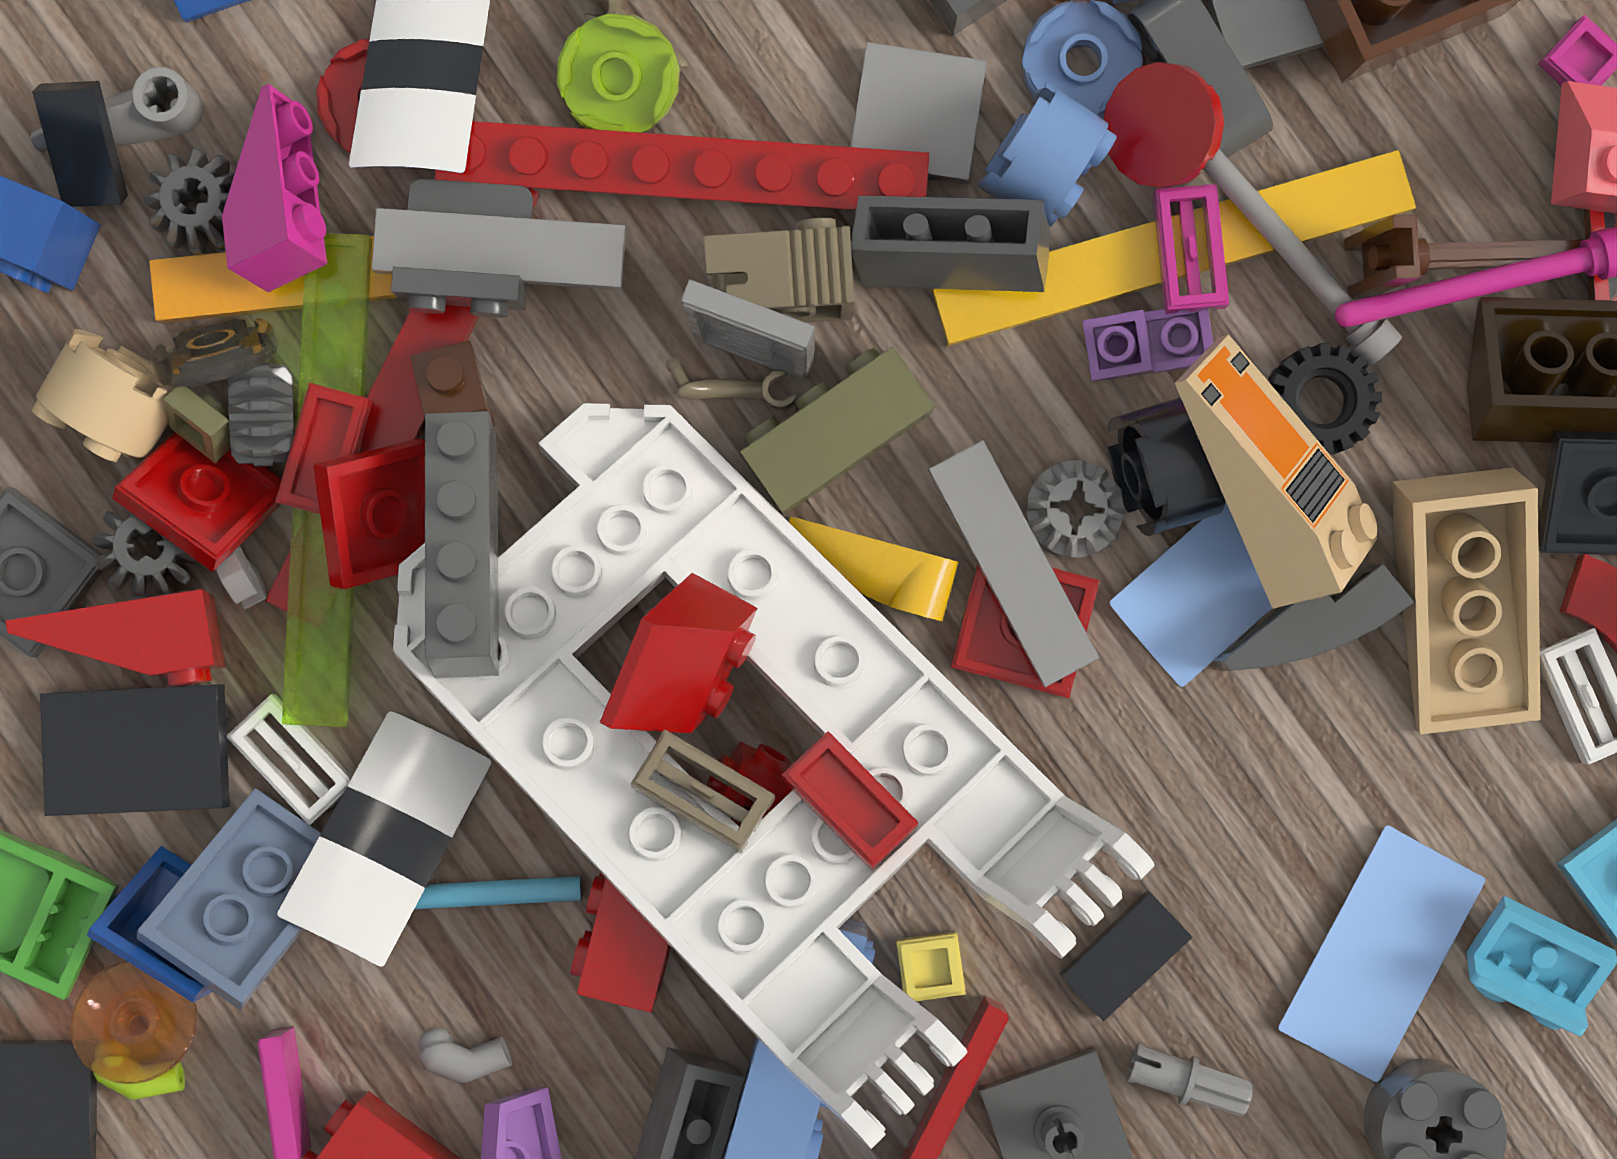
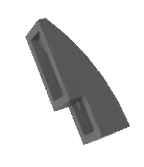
M1384 564L1371 565L1349 581L1341 593L1333 594L1331 597L1328 595L1278 607L1220 654L1213 662L1219 670L1235 671L1266 668L1308 659L1346 645L1382 626L1412 605L1414 601Z

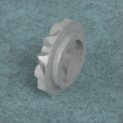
M1084 460L1057 463L1045 470L1032 485L1026 506L1028 523L1036 539L1051 552L1073 558L1089 556L1105 548L1116 538L1125 516L1121 488L1108 474L1106 469ZM1077 483H1081L1080 492L1083 493V503L1093 505V508L1101 509V514L1093 513L1092 516L1082 517L1079 526L1076 527L1075 535H1071L1072 525L1069 524V514L1060 512L1057 508H1050V503L1059 504L1060 501H1069L1073 491L1077 488Z

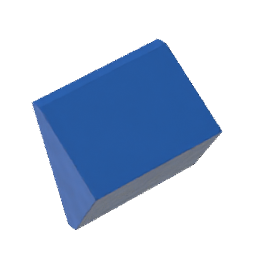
M160 846L89 928L87 936L194 1003L213 991L137 939V930L191 866L185 860Z

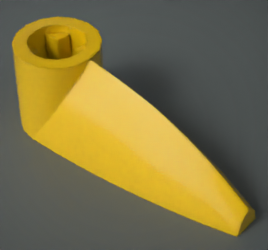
M790 516L789 523L861 594L898 610L943 621L959 562Z

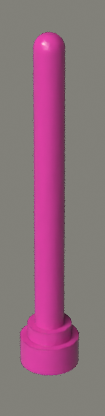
M1617 226L1593 231L1589 239L1581 241L1579 248L1342 303L1336 308L1334 317L1340 326L1352 327L1585 272L1588 276L1598 275L1602 280L1617 277Z

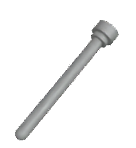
M1219 149L1213 160H1208L1203 169L1333 316L1340 304L1354 301ZM1387 318L1352 327H1344L1348 331L1345 339L1351 344L1349 347L1351 348L1350 354L1353 357L1361 354L1368 361L1363 366L1365 369L1383 358L1402 338V335Z

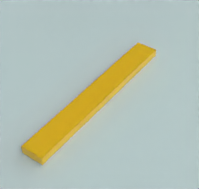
M1399 150L1257 191L1302 243L1378 222L1392 215L1409 213L1416 209ZM1230 199L1219 202L1225 266L1276 251ZM1203 207L1194 209L1193 213L1199 271L1203 273L1210 271L1204 212ZM1177 214L1171 216L1177 278L1179 280L1186 278L1180 217ZM1149 222L1050 251L1045 292L931 289L947 346L949 347L1162 285L1156 222Z

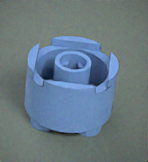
M1046 81L1033 96L1032 100L1036 103L1029 114H1020L985 169L988 174L979 180L977 187L995 199L1043 200L1048 226L1051 227L1058 218L1063 220L1068 215L1082 194L1084 188L1075 183L1079 176H1084L1091 166L1096 168L1102 162L1113 146L1117 136L1107 130L1108 122Z

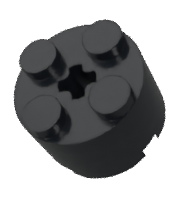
M1181 397L1110 419L1107 432L1118 429L1119 443L1108 447L1113 478L1122 490L1123 505L1126 511L1129 513L1139 510L1146 523L1136 526L1142 534L1146 536L1155 535L1218 515L1223 511L1226 500Z

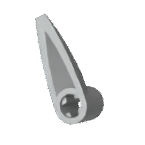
M153 67L138 77L133 89L104 98L115 146L149 142L185 134L194 129L200 122L203 114V102L199 93L178 73L166 67ZM173 91L178 98L171 101L170 110L163 112L158 105L166 102L165 94ZM41 127L31 133L30 139L37 151H48Z

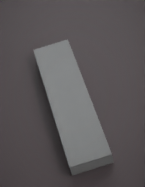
M376 208L372 270L375 273L392 274L393 266L508 274L519 275L526 284L622 290L626 227L625 225Z
M984 440L929 468V474L1042 686L1047 687L1099 659L1100 657Z

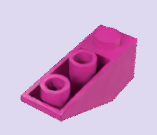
M270 84L261 87L222 214L227 268L266 292H270L327 264L324 243L326 225L320 213L317 189L319 173L314 163L310 135L313 131L312 121L302 104L295 100L292 101Z

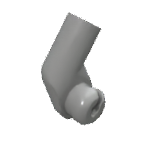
M439 1027L426 1031L419 1040V1046L422 1051L419 1059L425 1069L458 1083H467L512 1066L510 1051L502 1036L467 1049L454 1044L451 1034L446 1029Z

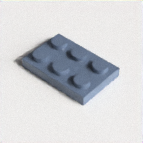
M255 788L137 930V939L241 1010L304 930L278 917L277 913L321 833Z

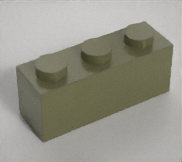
M872 347L845 367L850 375L832 389H829L825 381L816 385L794 402L800 411L781 424L773 416L744 436L749 446L740 451L741 456L782 516L933 413L935 409L934 404L894 347H891L881 355L875 347Z

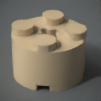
M74 329L36 394L37 401L32 408V412L53 426L66 429L67 425L86 435L83 445L104 459L117 462L122 454L129 459L141 462L143 458H147L151 454L168 425V416L163 399L175 388L178 382L164 370L123 346L118 351L113 349L104 351L98 348L104 337L89 331Z

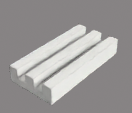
M1587 628L1578 632L1577 635L1564 638L1555 642L1554 645L1540 649V671L1582 764L1587 765L1617 753V737L1614 738L1597 697L1575 651L1581 647L1584 648L1617 723V677L1595 628ZM1558 657L1562 658L1600 744L1596 747L1556 660Z
M270 694L227 735L231 743L308 825H313L317 822L324 812L340 800L353 777L276 694ZM270 713L334 780L336 784L331 789L265 719ZM255 729L320 799L312 805L247 736L248 733Z

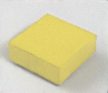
M956 931L896 939L903 992L915 1001L966 994Z

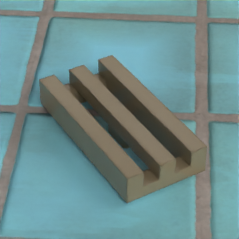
M667 730L663 731L630 783L632 789L739 853L743 852L748 844V839L753 831H756L766 810H769L775 800L773 793ZM667 751L752 800L754 804L750 811L662 760ZM654 772L739 822L741 824L737 831L733 830L653 782L650 778Z

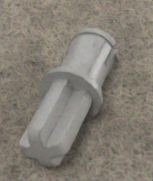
M1137 1043L1130 1060V1064H1133V1067L1128 1069L1126 1077L1127 1082H1135L1178 1096L1179 1104L1186 1105L1190 1100L1235 1116L1245 1115L1253 1095L1252 1084L1247 1080L1199 1065L1200 1061L1197 1057L1191 1056L1189 1061L1147 1048L1140 1043Z

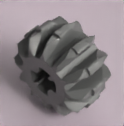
M192 149L187 165L176 154L168 155V166L172 172L167 177L159 171L150 172V179L160 187V192H151L143 196L145 205L158 210L148 221L150 227L156 232L167 231L165 242L174 249H179L187 243L190 252L195 255H203L207 249L208 240H210L218 249L224 250L225 240L222 214L235 172L229 173L230 161L220 154L208 161L206 153L201 149ZM200 191L208 196L207 203L197 204L196 213L188 208L189 202L199 200Z
M251 362L250 365L235 366L228 376L231 455L238 464H254V467L286 463L295 434L293 377L291 371L286 365L270 364V362Z
M127 509L125 510L129 518L124 522L113 512L107 511L103 515L104 522L115 531V535L95 533L92 542L101 549L113 551L99 556L94 560V564L98 571H107L119 567L108 582L109 587L113 591L123 588L132 578L134 581L131 593L132 598L136 600L144 598L147 582H154L158 596L168 595L169 589L164 581V578L168 575L183 586L189 583L190 576L177 563L195 564L199 563L197 560ZM154 536L162 540L157 542L159 552L162 554L156 560L149 556H144L139 562L132 559L131 556L137 555L132 543L138 537L147 542Z

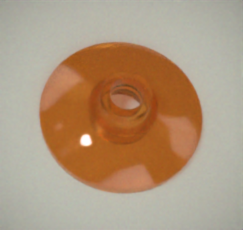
M126 960L121 961L97 973L79 993L71 1014L70 1031L72 1043L81 1061L92 1072L106 1080L121 1084H138L151 1081L175 1067L189 1050L197 1028L196 1002H191ZM138 1015H147L149 1018L148 1029L141 1035H131L129 1032L131 1020Z

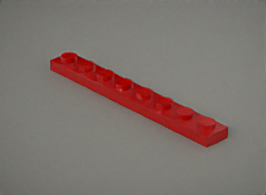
M472 121L465 171L463 173L435 170V180L517 185L535 189L856 210L858 196L926 197L929 152Z

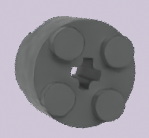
M1433 1059L1407 1061L1397 1066L1398 1069L1390 1073L1383 1081H1378L1367 1098L1364 1110V1130L1366 1138L1378 1159H1503L1507 1144V1127L1498 1099L1482 1084L1448 1063ZM1440 1119L1443 1120L1441 1129L1434 1131L1431 1138L1425 1134L1427 1126H1438Z

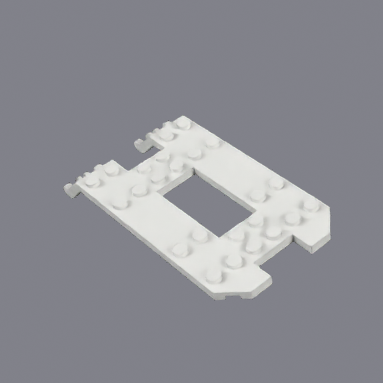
M584 403L538 443L540 451L576 489L498 557L499 676L434 677L425 660V543L399 565L397 586L399 603L397 625H395L393 651L409 671L787 1070L840 1118L869 1149H872L886 1135L884 1133L886 1129L868 1110L864 1111L852 1096L869 1081L882 1093V1098L896 1113L906 1115L915 1106L914 1103L881 1067L886 1062L890 1063L919 1093L925 1096L934 1087L933 1078L921 1065L913 1062L900 1048L914 1034H917L930 1045V1050L947 1067H954L968 1052L961 1042L934 1015L883 976L838 928L928 843L984 900L1033 933L1053 954L1062 959L1076 945V937L1062 922L1056 920L1043 907L1056 895L1071 906L1074 914L1088 926H1095L1104 917L1103 912L1071 879L1075 877L1084 883L1102 902L1113 908L1122 899L1121 889L1111 878L1102 874L1089 861L1102 850L1113 857L1121 870L1133 880H1141L1154 867V862L1124 831L1066 797L671 405H644V409L610 408V404ZM693 572L758 608L748 630L756 634V639L746 660L821 736L829 731L919 822L918 826L871 871L794 791H791L761 820L756 831H753L748 839L745 849L742 853H739L631 788L630 783L653 749L656 740L647 731L610 729L599 723L611 694L576 658L662 580L666 578L674 587H677ZM666 753L662 760L666 761L667 763L671 764L672 766L687 774V772L668 753ZM654 772L650 778L653 782L733 830H738L739 826L729 816Z

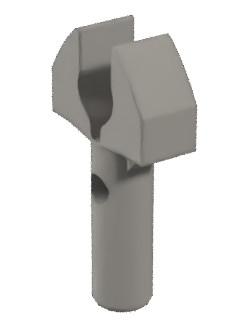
M240 546L216 568L222 584L235 604L241 602L243 608L247 609L267 598L265 583L259 569L246 559Z

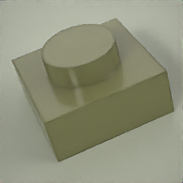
M180 383L163 399L168 416V427L214 463L231 449L229 415L224 407L212 396L206 393H201L197 396Z

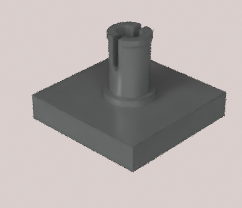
M1094 1047L979 1086L1003 1159H1134Z

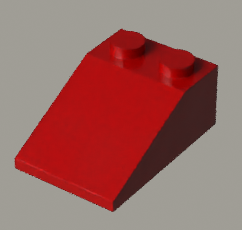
M203 589L5 620L8 634L143 674L166 677L168 686L175 685L177 687L212 681L211 669L225 667L214 595Z

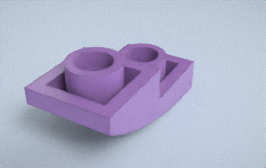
M1208 308L1195 312L1180 310L1178 313L1165 314V309L1149 312L1138 310L1082 321L1091 380L1093 382L1187 369L1214 342Z

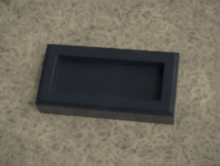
M84 81L39 84L32 91L61 201L71 207L121 205L128 194L100 82Z
M1147 890L1059 974L1104 1022L1193 937L1158 899Z

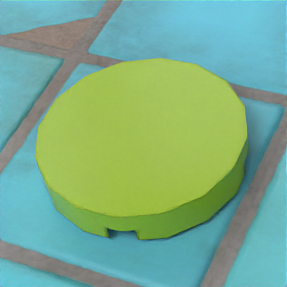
M609 13L587 21L567 38L558 58L557 85L561 97L565 99L566 105L572 111L570 113L585 128L640 133L651 129L668 114L678 93L679 65L672 44L657 26L636 15Z

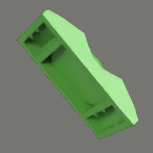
M0 829V972L62 1000L69 998L94 943V940L87 936L88 930L112 903L119 884L63 853L23 840Z

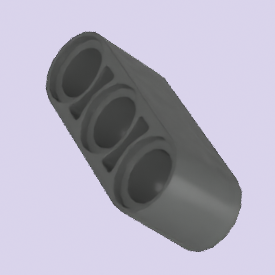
M1147 0L1128 12V19L1138 32L1142 49L1151 64L1163 62L1189 66L1200 73L1198 75L1204 78L1207 85H1212L1220 97L1224 117V128L1219 149L1227 158L1273 130L1272 118L1264 101L1201 0Z

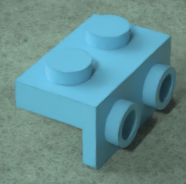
M1506 896L1502 897L1466 951L1469 980L1481 994L1496 1002L1508 1001L1530 1012L1542 1025L1554 1030L1563 1028L1577 1036H1582L1588 1027L1586 1007L1617 965V956L1614 949Z

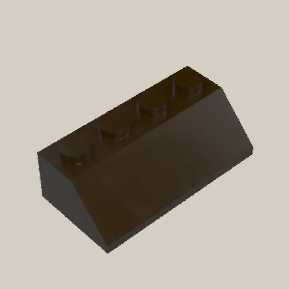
M1481 297L1477 304L1467 382L1472 440L1552 443L1554 431L1617 432V301Z

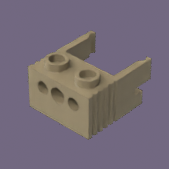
M811 218L799 221V230L704 236L706 275H710L712 288L805 323L852 320L855 301L849 226L836 228V220L833 218Z

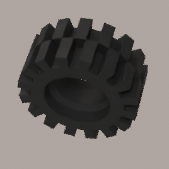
M1319 343L1313 347H1304L1288 356L1271 372L1268 379L1273 388L1330 455H1334L1354 447V444L1368 436L1370 433L1369 427L1377 423L1380 415L1375 409L1376 405L1382 402V391L1375 392L1373 383L1378 382L1379 379L1375 371L1368 373L1363 367L1368 361L1361 354L1353 357L1349 354L1351 348L1343 345L1334 348L1330 347V343ZM1321 377L1333 381L1343 394L1344 405L1342 412L1332 423H1315L1309 420L1300 408V391L1303 385L1312 378Z

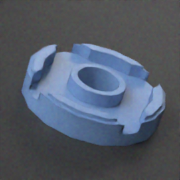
M1072 0L1059 3L1039 17L1026 38L1021 62L1025 85L1033 97L1047 81L1104 119L1106 104L1117 84L1134 69L1142 67L1143 57L1141 51L1143 49L1140 36L1127 16L1106 2L1095 0L1074 2ZM1078 46L1092 49L1098 56V70L1087 76L1077 75L1072 72L1066 63V54L1069 50Z

